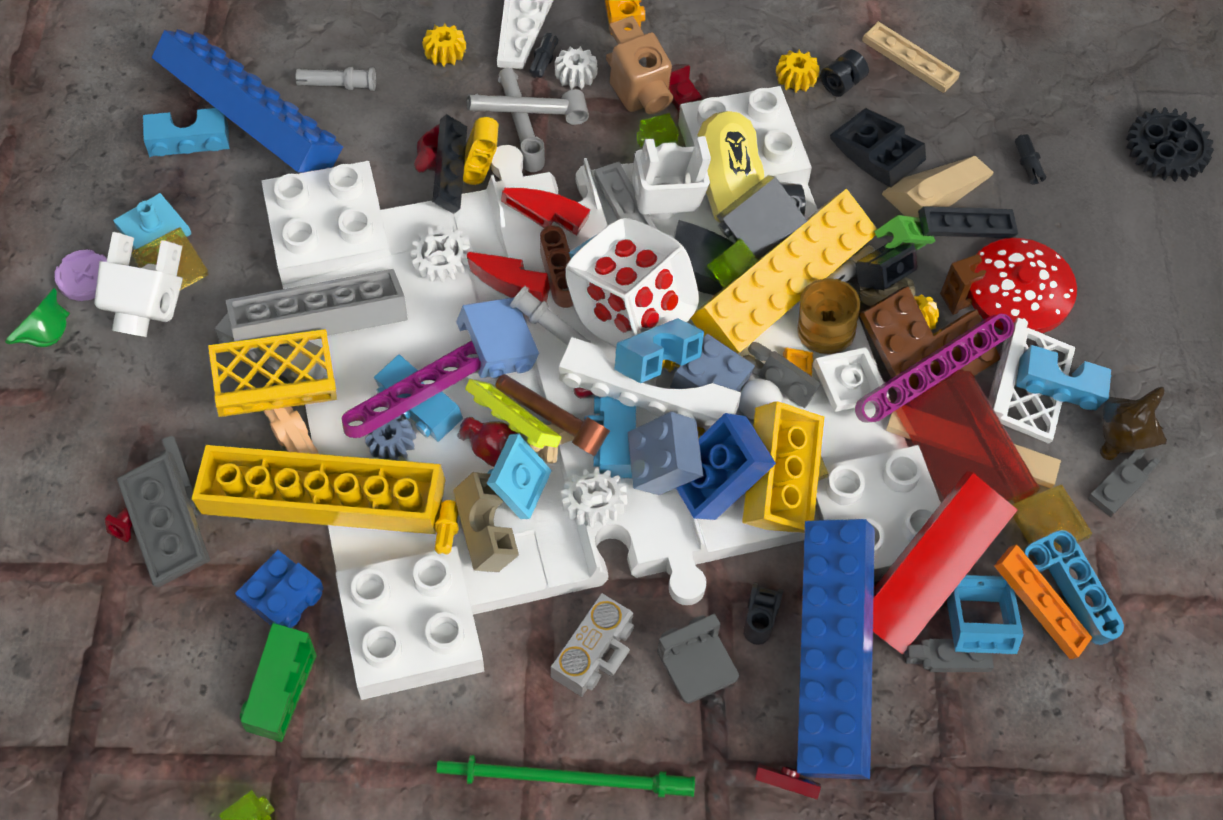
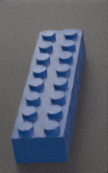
M179 29L176 32L164 30L152 55L156 62L295 171L305 173L334 166L343 149V146L335 140V135L317 127V122L314 119L303 116L298 112L299 108L296 105L282 100L279 92L265 87L258 76L247 73L243 70L244 66L241 63L226 57L224 50L209 44V39L206 36L197 32L188 34Z
M867 519L805 521L797 773L807 778L870 779L875 528Z

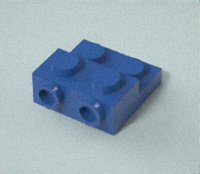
M277 550L235 595L269 625L272 626V623L292 628L300 620L301 613L309 605L313 606L319 601L324 588L319 578L299 562L295 564Z

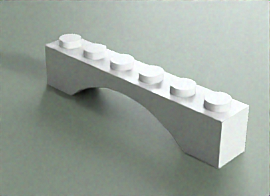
M571 337L559 365V380L569 387H581L590 390L596 396H608L619 400L626 406H638L647 409L656 416H662L669 412L681 414L696 419L697 426L704 428L705 431L724 413L736 415L739 407L741 392L713 383L689 389H665L645 383L640 384L614 370L615 365L607 358L600 346Z

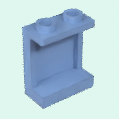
M515 297L463 305L456 323L460 331L468 330L481 361V367L478 371L480 378H497L503 374L513 372L525 373L532 369L539 355L522 312L516 307H510Z

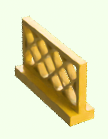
M326 329L208 345L215 402L219 417L337 400ZM321 339L323 347L316 355L303 348L309 340ZM287 343L295 349L287 359H284L274 351L280 344ZM258 347L265 354L256 364L245 357V354L250 348ZM230 352L236 357L226 368L217 362L216 353ZM299 352L311 359V362L303 371L291 364ZM323 354H324L325 362L320 359ZM270 356L282 363L274 375L262 368V365ZM240 360L253 368L244 379L232 372ZM317 363L326 369L328 378L315 380L308 373ZM288 367L299 376L293 383L285 384L278 378ZM218 369L223 372V373L220 375V377H219ZM257 371L270 379L264 387L255 388L248 383ZM227 376L240 383L234 391L221 393L220 384Z

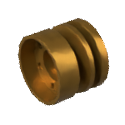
M831 278L816 280L804 289L800 299L797 333L801 342L808 349L817 353L833 354L841 352L851 345L856 335L860 309V299L856 290L844 281Z

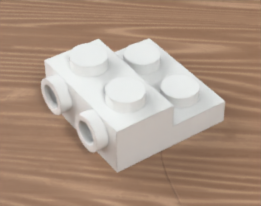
M867 347L818 357L813 362V366L834 412L855 408L860 398L885 383L882 381L877 370V363L871 357ZM868 401L864 411L874 409V404Z

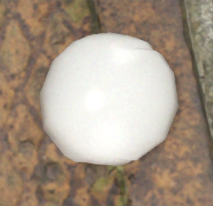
M756 379L750 381L740 391V411L750 419H754L755 407L775 401L783 403L779 388L768 380Z

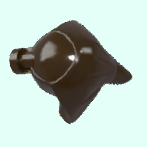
M1158 387L1137 400L1109 397L1105 401L1103 408V436L1105 443L1100 449V454L1104 459L1114 460L1120 452L1127 453L1166 444L1167 439L1162 431L1163 427L1160 426L1155 416V411L1164 396V387Z

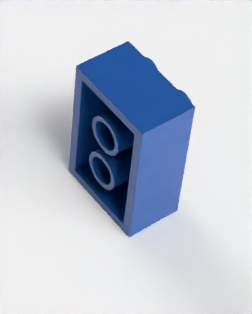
M724 413L699 438L703 476L676 489L694 519L716 520L776 463L747 416Z

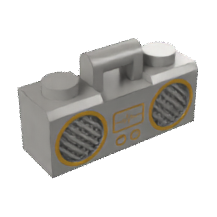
M601 593L552 664L551 678L582 697L587 689L592 691L601 677L599 669L613 676L630 651L627 646L620 643V640L626 641L634 629L632 624L633 613ZM610 648L615 650L607 662L603 660Z

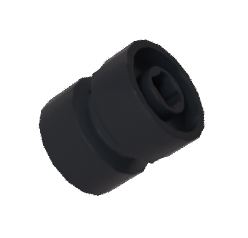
M850 49L823 68L820 78L823 86L829 93L841 97L868 76L869 67L865 58L859 52Z

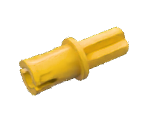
M446 500L441 503L439 519L434 525V529L437 532L435 551L438 554L443 553L447 555L451 552L453 537L459 530L457 524L459 511L457 505H455L456 502L452 500Z

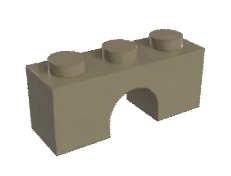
M472 472L453 492L473 570L500 572L519 556L512 528L494 526L496 509L504 501L487 484L491 474Z

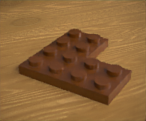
M909 286L902 287L859 313L891 378L982 322L978 311L971 310L932 334ZM976 333L973 337L974 345L977 348H980L983 344L982 336L979 333ZM955 346L952 350V357L957 362L961 360L962 352L959 347ZM996 347L985 352L905 405L920 411L1001 359ZM933 360L930 369L936 376L940 373L941 367L938 361ZM912 373L909 377V385L911 388L916 389L919 385V379L917 375Z

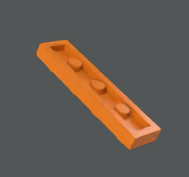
M1017 544L1010 546L994 567L1069 659L1078 658L1093 637Z

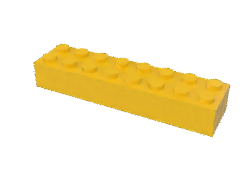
M847 189L824 204L806 219L807 222L749 266L695 311L690 319L697 328L704 331V337L706 334H709L737 354L740 353L797 304L801 299V294L809 284L816 280L827 278L876 235L874 232L877 230L876 226Z
M206 445L192 500L200 513L205 515L436 534L434 525L439 519L446 479L441 464Z

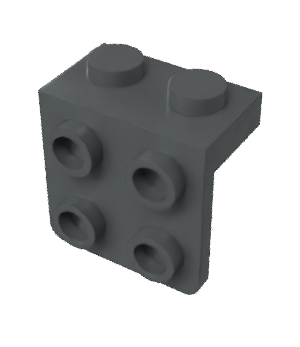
M715 614L708 617L705 615L698 616L691 620L688 626L679 630L678 628L669 629L659 639L657 653L683 702L687 704L737 682L739 678V673L718 636L721 624Z

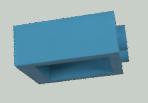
M966 575L947 598L955 652L1017 654L1024 634L1015 591L1002 576ZM960 600L999 602L1003 624L964 623Z

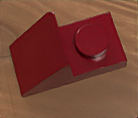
M675 64L671 69L668 89L673 95L672 103L678 112H680V104L700 101L702 98L689 79V64Z

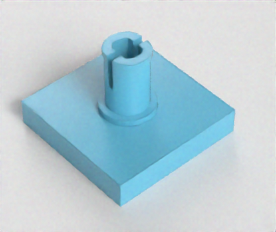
M161 193L147 201L140 202L137 207L113 220L121 234L134 238L133 248L144 262L159 254L161 240L176 244L192 234L189 226Z
M511 434L494 469L489 470L487 473L491 474L487 484L520 519H530L552 470L519 434Z

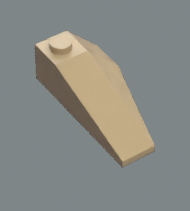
M972 156L904 177L891 188L889 187L884 190L882 195L904 216L919 217L918 210L923 206L950 207L990 178L994 172L976 156Z

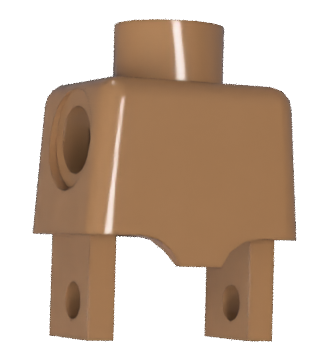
M633 16L609 24V30L618 45L614 47L612 53L606 55V60L611 67L610 85L630 112L644 108L646 113L655 114L664 110L673 99V95L668 89L672 64L656 35L652 32L644 35ZM628 27V28H631L632 30L626 31V30H624V28ZM643 57H646V68L639 64V60Z

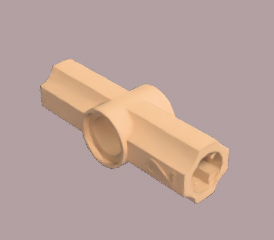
M292 407L264 411L266 417L271 422L270 426L277 441L286 448L287 452L319 454L317 448L312 443L313 441L308 436L306 425L297 410L294 411Z

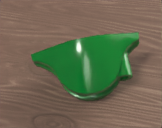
M55 288L6 338L5 343H27L36 347H50L60 340L66 328V319L70 313L58 304L57 290Z

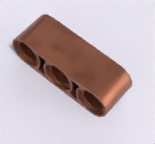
M553 225L545 227L540 233V255L545 272L548 274L550 290L555 304L559 307L569 308L574 306L569 290L564 291L562 289H569L566 281V266L571 259L569 255L570 249L563 229Z

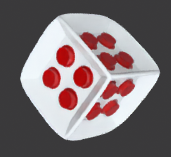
M621 218L608 225L585 244L570 259L566 266V281L578 317L591 333L614 347L620 341L676 318L687 322L698 307L697 284L690 258L684 247L666 233L634 219Z

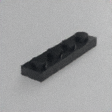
M446 114L440 119L432 202L455 214L461 209L468 126Z
M923 206L918 210L923 236L1013 238L1018 234L1013 209Z

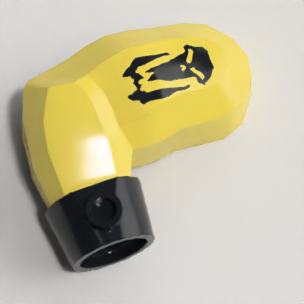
M732 111L713 114L702 123L697 134L698 137H706L711 156L707 170L710 184L706 194L714 219L717 222L720 221L716 215L764 178L763 165L758 155L756 131L749 119L740 113ZM780 182L805 217L806 201L803 186L798 183Z

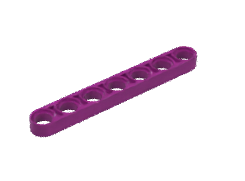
M998 314L986 318L860 398L855 405L857 418L864 423L880 421L1009 338L1014 329L1012 319L1006 314ZM997 319L1000 320L1004 326V330L1001 335L997 334L994 329V324ZM976 333H979L983 339V344L980 348H977L973 342V337ZM955 346L959 347L962 352L959 362L955 361L952 357V350ZM933 360L938 361L941 367L940 373L937 376L930 369ZM912 373L917 375L919 379V385L916 389L911 388L909 385V377ZM890 387L894 388L897 392V400L893 404L887 399V391ZM868 401L872 402L875 406V414L871 418L864 411Z
M472 340L345 412L342 416L344 434L350 438L366 436L479 370L481 367L479 357H466L471 354H477ZM448 367H456V368H458V369H456V370H454V371H445V370H444L445 368H448ZM426 380L435 381L431 384H421V382ZM400 394H411L407 398L397 397ZM378 407L388 408L387 410L382 412L373 411ZM354 421L363 422L361 425L358 426L349 425L351 422Z

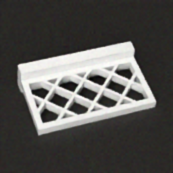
M1017 318L1013 323L1012 335L1003 342L1000 354L1001 359L998 361L982 422L991 426L998 422L1050 443L1054 438L1062 402L1050 397L1053 407L1046 409L1039 398L1043 394H1034L1027 391L1028 396L1019 398L1014 389L1017 383L1019 359L1029 348L1026 344V340L1029 338L1036 341L1041 348L1050 351L1056 349L1065 353L1064 361L1059 362L1058 367L1065 375L1069 376L1075 347L1027 328L1028 321ZM1032 399L1039 412L1029 415L1023 402ZM1016 406L1023 419L1016 420L1008 417V409ZM1042 416L1048 426L1047 431L1038 429L1033 420Z

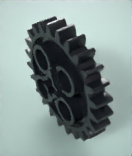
M1164 107L1161 113L1156 108H1153L1151 114L1145 111L1142 117L1138 116L1128 131L1129 134L1126 140L1129 142L1126 148L1132 150L1129 155L1130 157H1138L1135 165H1145L1143 172L1152 170V177H1156L1159 173L1162 174L1163 181L1168 176H1171L1172 180L1176 182L1179 176L1184 181H1187L1189 176L1195 178L1198 172L1202 173L1212 158L1211 155L1214 149L1211 146L1214 141L1207 139L1210 135L1209 131H1202L1204 124H1195L1196 117L1189 120L1187 112L1178 115L1176 108H1174L1172 113H1169L1167 108Z

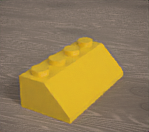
M779 401L755 407L753 427L776 464L746 491L742 523L765 530L805 533V521H814L824 416Z

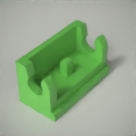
M897 215L874 231L877 238L884 236L894 237L892 242L886 244V248H895L904 242L915 243L914 246L918 250L926 244L935 242L933 236H923L919 217Z

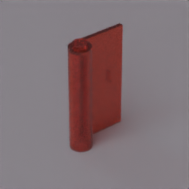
M961 369L949 376V379L926 390L895 410L914 446L919 445L927 469L944 499L966 471L974 472L1005 500H1013L1014 503L1024 501L1040 490L1039 485L971 371Z

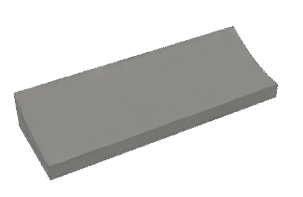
M394 269L225 300L234 342L326 329L327 336L408 320L405 296ZM257 347V348H250L249 351H251V350H257V349H259V348H258V347Z

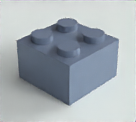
M706 334L703 338L701 357L680 366L675 372L669 389L698 388L713 383L740 392L748 382L755 365L709 334Z
M669 412L628 432L633 489L661 495L703 476L696 419Z

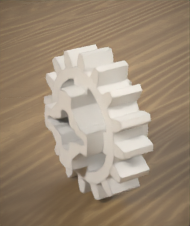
M439 224L435 231L428 227V234L419 233L420 242L413 241L412 243L414 250L410 251L414 268L419 271L422 278L428 275L431 282L436 277H439L442 283L445 281L446 276H450L454 280V273L458 271L463 274L465 272L463 265H469L467 253L472 252L467 236L464 237L461 229L455 232L453 225H449L444 230L442 224Z
M595 468L594 473L589 474L585 469L581 477L573 474L572 482L565 481V490H561L563 511L568 512L570 520L577 517L578 525L589 521L590 527H594L595 522L600 521L603 526H606V519L609 518L616 521L617 513L624 514V505L628 504L626 484L620 482L619 475L611 478V471L609 470L604 474H600L599 468Z

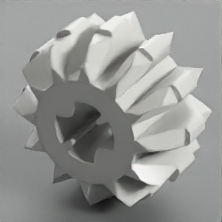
M570 46L568 51L561 50L559 57H556L555 76L556 79L560 80L562 86L569 84L571 90L574 86H579L583 89L584 84L591 85L593 79L597 76L596 56H592L590 50L583 51L581 46L578 49H573Z

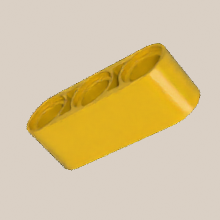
M482 117L475 121L466 144L463 181L470 185L481 184L485 180L497 149L499 124L490 117Z

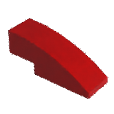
M504 188L502 191L501 202L541 227L551 226L555 222L576 236L588 220L591 209L574 200L542 190Z
M474 252L467 253L471 272L494 290L513 298L526 286L529 288L528 292L541 302H547L550 291L547 273L525 270L522 259Z

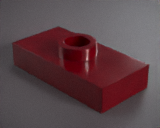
M758 764L755 780L818 800L821 790L820 783L800 777L796 769L782 766L781 770Z

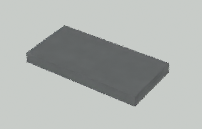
M166 452L117 478L153 586L161 587L211 561L172 453Z

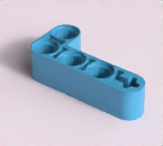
M1063 530L1056 531L1031 543L1022 550L1027 557L1028 554H1031L1036 558L1037 565L1034 566L1039 572L1049 569L1074 615L1093 637L1091 642L1103 645L1122 634L1124 624L1120 615L1071 533ZM1054 542L1061 546L1062 553L1055 549ZM1069 568L1076 572L1078 576L1077 580L1072 578V576L1069 573ZM1085 595L1091 598L1093 607L1086 603ZM1098 612L1100 616L1095 617L1094 614ZM1102 626H1105L1107 631H1104Z

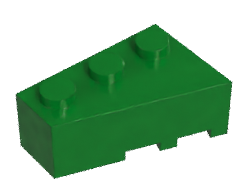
M272 623L248 701L244 702L240 711L241 723L246 732L279 742L283 741L317 656L309 633Z

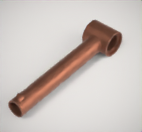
M506 374L501 375L496 381V388L574 436L571 443L593 456L597 454L610 432L609 429L589 417H586L585 421L580 420Z

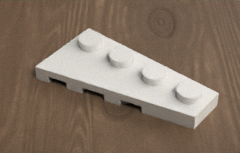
M553 0L504 1L497 67L523 69Z

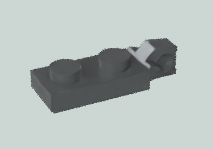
M953 639L922 640L921 645H910L905 651L906 664H923V668L930 669V672H991L994 668L992 653L955 652Z

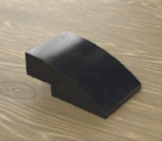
M867 108L830 134V139L851 161L870 176L890 188L926 160L925 143L906 135L904 125Z
M678 220L673 238L684 247L690 258L698 292L716 295L751 266L752 261L747 258L743 260L735 251L734 246L737 244L703 227Z

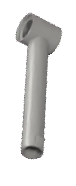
M512 68L502 69L499 72L498 82L502 83L505 96L522 97L517 83L518 75ZM511 112L521 142L523 168L529 172H537L545 165L544 142L542 139L535 137L528 113Z
M576 89L565 92L561 99L478 95V93L467 96V110L473 112L565 115L566 121L571 125L582 124L589 118L584 93Z

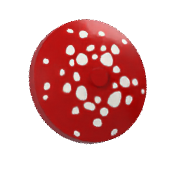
M1006 238L988 244L977 253L980 255L982 262L977 265L974 273L986 270V274L981 280L972 283L967 295L968 298L972 299L974 309L978 311L984 320L993 315L1006 314L1012 319L1013 323L1017 318L1028 321L1027 328L1039 333H1045L1058 327L1068 317L1076 301L1077 283L1069 264L1056 251L1034 240ZM997 319L994 327L1004 330L1003 323Z

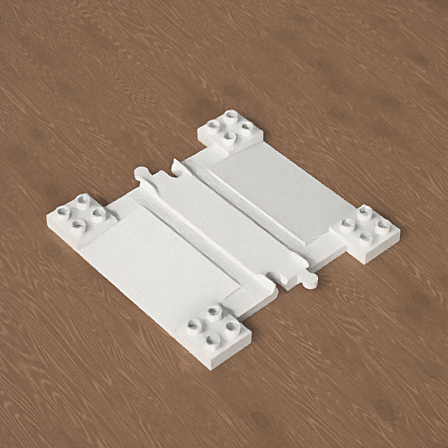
M781 86L759 88L750 92L710 97L700 101L680 104L678 125L686 147H694L702 123L715 113L732 111L740 113L749 119L756 131L758 155L763 165L764 178L767 175H772L779 182L801 184L804 188L806 201L805 218H809L817 211L808 186L812 167ZM502 145L497 147L491 162V170L500 181L496 182L494 175H491L486 190L462 194L461 209L455 214L432 201L380 210L369 161L341 164L332 168L299 174H286L277 178L261 180L283 289L394 269L405 296L408 320L327 336L337 400L305 405L312 443L317 448L319 454L379 459L378 457H372L369 452L370 449L365 443V438L369 436L368 434L361 438H350L344 434L342 426L343 414L378 394L376 390L379 387L374 376L397 355L400 354L419 371L470 342L471 337L468 330L460 331L456 323L463 305L510 298L482 282L471 272L469 265H463L465 271L463 274L458 271L455 272L454 280L450 276H446L445 281L441 283L439 277H436L433 282L429 280L428 275L422 278L419 271L415 270L410 251L414 250L413 241L420 242L419 233L427 235L428 227L435 231L439 224H442L444 230L449 225H453L455 232L461 229L464 237H468L472 252L522 259L525 270L546 273L540 255V233L544 228L501 202L504 188H529L558 194V187L555 177L550 172L523 177V155L515 146ZM584 158V166H581L576 172L575 180L579 193L583 198L578 203L591 209L588 220L577 236L555 222L551 225L563 229L570 251L618 220L596 181L594 170H591L587 158ZM634 163L621 164L632 184ZM706 193L697 211L675 213L673 217L666 220L656 219L649 214L656 229L671 237L674 236L678 220L727 238L718 227L720 222L714 219ZM550 290L547 299L548 309L586 339L590 340L592 344L600 346L607 358L615 365L616 347L591 333L581 322L574 306L563 308L555 304ZM698 292L699 303L696 310L714 295ZM800 301L753 341L759 342L771 351H776L781 356H783L785 348L813 352V362L818 357L832 355L817 353L808 349L801 342L797 333ZM522 312L539 355L529 371L525 373L513 372L506 375L584 421L585 416L600 415L594 414L595 394L580 399L575 396L574 388L567 386L563 381L559 380V365L567 345L538 322L536 324L529 322V317ZM858 317L856 335L849 347L837 353L867 347L871 357H873ZM691 319L687 321V323L695 326ZM321 339L309 340L310 342L320 347H323ZM749 345L738 354L742 357L748 354L751 356L752 354L748 351ZM471 354L466 357L476 358L478 354ZM812 366V377L820 382L816 370ZM448 367V368H445L444 370H445V371H454V370H456V369H458V368H456V367ZM663 368L661 375L643 383L669 389L678 368H674L670 373ZM479 370L442 391L459 406L463 420L467 417H473L481 423L500 421L508 425L510 424L507 421L494 417L489 407L476 403L473 400L474 396L465 390L469 379L490 383L496 387V381L499 377L480 378ZM752 373L748 382L762 378L758 374ZM426 380V381H423V382H424V384H431V383H434L435 381ZM822 384L805 409L780 392L783 403L824 416L814 521L867 519L875 528L874 582L880 581L941 504L919 445L908 447L904 437L886 431L891 414L880 421L864 423L857 418L855 408L834 412ZM510 398L545 425L551 424L548 420L518 403L513 398ZM636 406V428L660 417L651 414L647 409ZM378 407L373 411L382 412L387 410L388 408ZM738 407L736 415L745 416ZM875 408L865 410V414L870 418L873 417ZM411 418L408 419L416 433V439L413 440L415 450H406L408 454L407 459L399 456L397 461L441 464L446 479L442 502L446 500L456 502L453 490L472 472L488 473L489 470L494 469L493 466L488 465L474 454L470 439L463 441L457 437L462 421L437 442L431 435L427 438L422 435L415 426L416 422ZM748 418L753 426L754 419ZM354 421L351 422L349 425L358 426L361 425L363 422ZM520 434V436L527 442L528 437L524 434ZM572 441L558 446L556 463H546L552 472L530 519H520L505 502L496 509L494 526L512 528L519 556L500 572L473 570L459 514L457 517L459 530L453 537L452 549L447 555L443 553L438 554L435 551L437 532L436 534L328 525L337 571L336 578L357 688L361 700L484 672L483 657L473 615L602 586L608 580V572L605 561L596 546L606 539H617L627 546L629 550L627 560L631 575L638 578L666 571L670 575L669 593L672 599L682 605H693L703 598L706 588V577L696 567V564L803 541L805 533L765 530L743 524L745 493L716 520L694 519L676 488L661 495L633 489L632 478H620V482L626 484L628 504L624 505V514L617 513L616 521L608 518L606 519V526H603L600 521L595 522L594 527H590L589 521L578 525L577 517L570 520L568 512L563 511L561 490H565V481L572 482L573 474L581 477L585 469L589 474H593L595 468L599 467H593V455L571 443Z

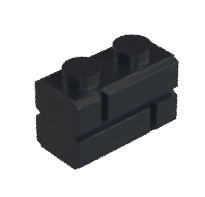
M885 244L858 260L856 263V273L860 287H873V289L884 291L891 284L893 285L915 272L918 268L915 246L900 244L895 248H886Z

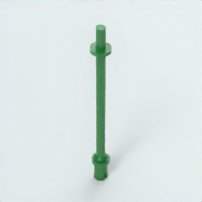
M471 754L469 763L442 760L437 762V773L467 776V784H472L474 776L644 789L652 790L661 798H664L665 795L694 797L695 776L666 775V771H659V774L647 777L476 763L475 755Z

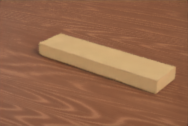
M879 21L863 36L862 42L942 93H945L959 78L960 73Z

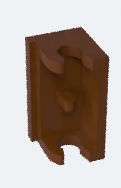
M979 254L951 263L940 294L953 315L957 314L959 310L972 305L973 301L971 298L965 300L973 282L981 280L986 274V270L974 273L977 265L982 262Z

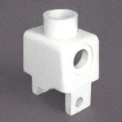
M705 136L697 137L694 147H680L676 143H662L660 146L655 147L654 139H645L643 149L635 153L632 171V185L637 207L641 214H650L656 219L666 220L673 217L675 213L698 210L710 184L707 170L711 156Z
M112 232L107 262L99 261L94 304L101 310L115 312L112 331L147 337L150 319L168 322L173 317L183 278L177 277L182 246L161 240L157 264L148 263L142 268L129 266L134 238Z

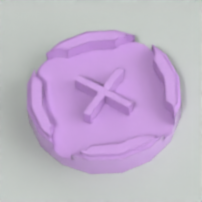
M88 249L66 255L62 259L59 268L57 266L55 270V282L61 293L67 298L77 301L94 299L99 261L107 262L106 257Z

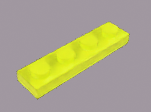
M469 379L465 390L474 396L473 400L476 403L489 407L494 417L510 423L508 427L519 434L527 436V442L538 448H543L544 445L557 448L562 438L559 434L492 384Z

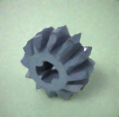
M401 415L372 431L365 438V443L370 449L369 452L374 458L378 457L379 459L397 461L399 456L407 459L408 454L406 450H415L413 440L416 439V433L412 429L411 422L407 419L403 420Z

